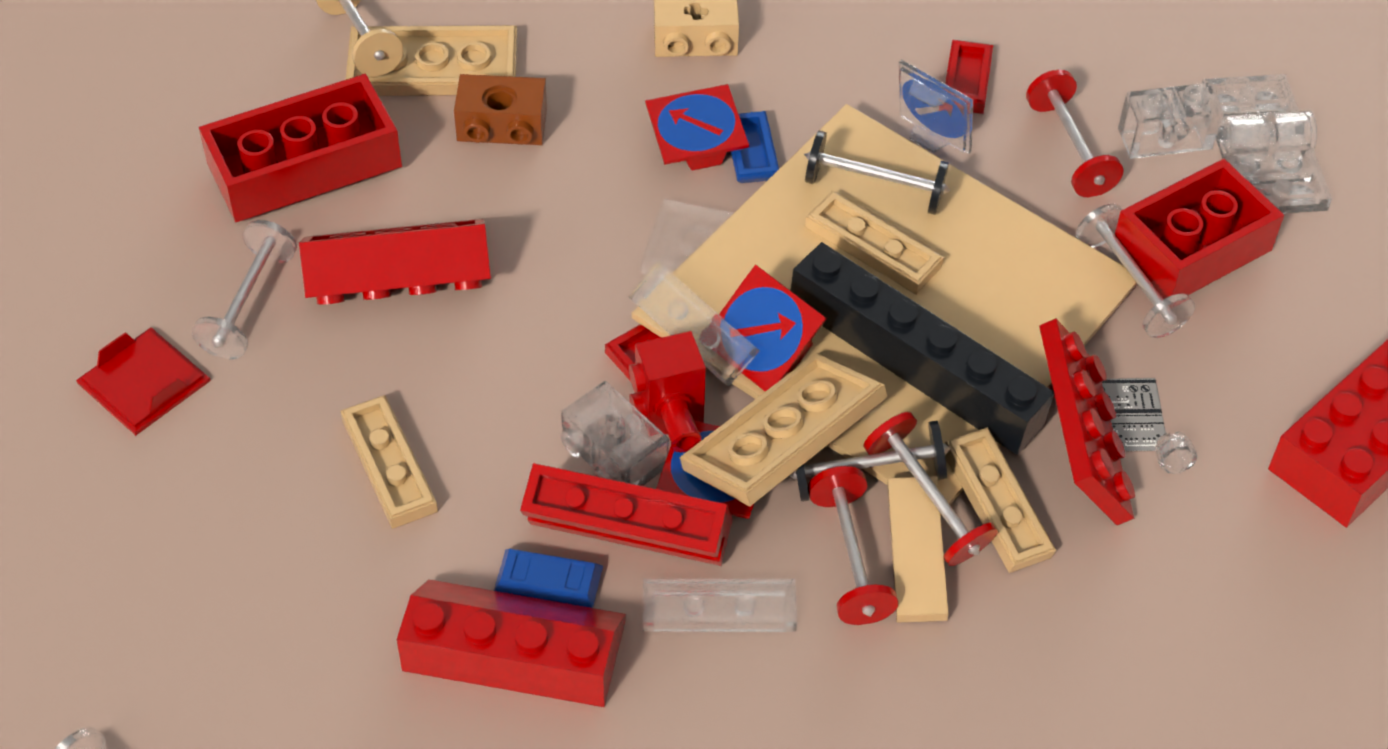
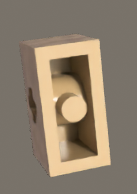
M654 0L655 57L738 56L739 18L737 0Z

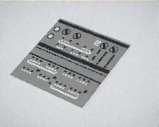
M1118 378L1103 381L1104 392L1111 399L1116 412V418L1111 420L1113 431L1120 437L1125 451H1169L1156 379Z

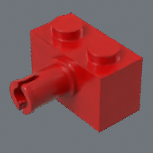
M692 331L636 343L635 364L629 365L630 379L635 392L629 395L634 420L636 422L643 421L649 439L668 434L671 447L675 452H687L701 441L702 437L697 430L694 420L704 423L706 367Z

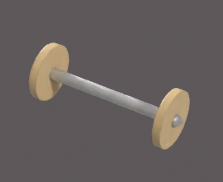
M316 0L318 6L328 14L341 15L347 13L361 35L352 51L353 62L361 73L377 77L391 72L398 66L403 56V45L394 32L387 29H374L370 31L355 8L361 0Z

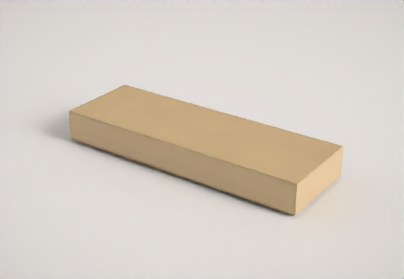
M831 191L806 216V228L916 295L942 267L943 256L834 191Z
M386 395L340 410L342 422L391 528L394 529L437 513V502Z
M987 427L946 441L945 444L951 449L945 456L981 523L991 522L998 530V534L992 540V543L1007 571L1011 573L1051 559L1056 549L989 428Z
M937 476L930 477L938 488ZM914 477L888 478L887 489L894 591L898 599L896 622L947 621L948 603L940 512Z

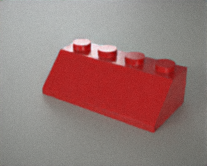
M483 219L307 236L299 242L305 298L316 297L318 305L345 302L344 294L362 292L363 300L391 297L390 289L409 288V295L430 294L437 292V284L454 283L455 290L477 289L482 287V280L491 279L486 229Z
M428 579L410 595L396 640L401 667L404 672L605 707L626 622V614Z

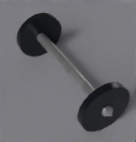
M818 130L811 151L804 154L808 159L805 175L806 183H815L820 165L822 164L930 191L932 194L928 213L934 215L937 213L941 196L950 191L945 184L949 162H940L936 179L932 181L824 154L827 132Z
M938 421L928 422L931 445L909 448V450L917 460L933 457L938 480L947 479L945 455L951 448L942 441ZM896 451L810 465L803 464L789 476L797 479L801 502L809 501L806 477H813L824 470L839 466H851L862 469L903 461Z

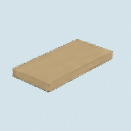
M515 25L367 26L370 31L374 29H387L394 32L403 45L402 59L394 70L382 76H367L378 96L457 95L460 74L516 77L518 35L517 26ZM355 26L351 27L346 79L363 74L358 70L352 59L354 45L361 37Z
M815 353L680 457L683 471L750 507L887 398L885 384Z

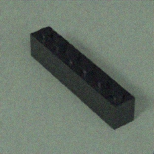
M821 242L793 269L790 291L827 318L822 325L824 328L978 430L988 427L995 441L1014 454L1018 455L1044 426L1054 391L828 245Z

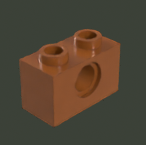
M460 74L454 107L457 141L543 145L547 114L546 78Z

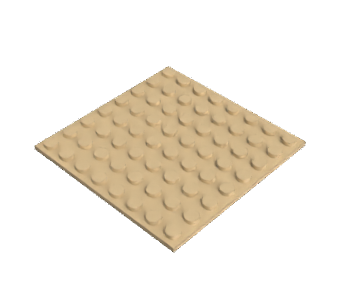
M845 104L820 129V131L827 132L824 154L932 181L936 179L940 162L944 161L848 104ZM815 134L632 312V319L661 338L692 331L705 367L756 399L765 391L700 340L755 264L790 290L793 269L823 242L1027 375L1050 388L1052 381L1039 325L1057 318L1069 333L1075 331L1079 335L1085 347L1135 288L1137 283L1120 263L949 164L945 184L950 191L941 196L936 215L928 213L932 194L930 191L822 164L820 165L815 183H806L805 175L808 159L804 154L811 151ZM831 191H834L943 256L942 267L916 295L806 228V216ZM823 326L813 337L812 347L798 364L800 366L815 353H818L885 384L887 398L827 445L846 459L869 455L863 447L867 437L881 424L903 412H911L917 419L915 428L903 439L908 448L931 445L928 422L938 421L944 444L948 440L978 431L977 428ZM892 447L885 452H891L895 450ZM945 456L947 479L938 480V489L949 505H951L964 489ZM933 457L917 460L929 477L937 476ZM904 462L862 468L886 485L888 478L914 477Z

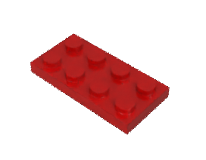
M1057 318L1039 325L1074 483L1116 525H1120L1135 519L1130 499L1135 498V490L1129 476L1123 471L1120 460L1125 458V449L1120 437L1113 431L1111 420L1116 418V412L1111 399L1104 392L1102 382L1107 380L1106 371L1096 354L1090 356L1086 352L1081 338L1075 331L1069 333Z

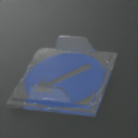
M901 59L899 61L901 117L914 124L910 139L932 152H936L950 144L960 151L970 154L972 151L973 99Z

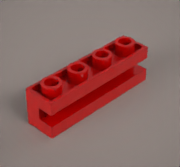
M536 463L532 464L520 508L521 513L524 516H528L527 520L531 525L722 566L733 520L727 504Z

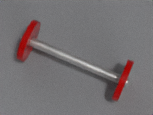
M1061 69L1048 71L1037 77L1030 84L1026 92V99L1030 107L1035 111L1046 112L1056 110L1084 163L1076 169L1071 179V184L1076 194L1087 198L1102 195L1119 183L1124 173L1123 166L1119 159L1112 155L1092 156L1065 106L1073 97L1077 88L1073 75Z
M903 412L876 428L867 437L863 447L869 455L882 453L893 447L959 538L943 556L949 566L958 565L974 555H979V552L996 537L998 530L990 522L970 532L904 443L903 439L915 428L917 419L911 412Z
M839 466L824 470L814 476L808 484V493L810 500L814 504L822 507L837 508L856 584L855 589L847 592L838 600L836 605L838 616L841 621L851 625L871 624L893 614L898 607L896 592L891 587L868 584L848 505L865 493L867 481L865 474L860 469L851 466Z

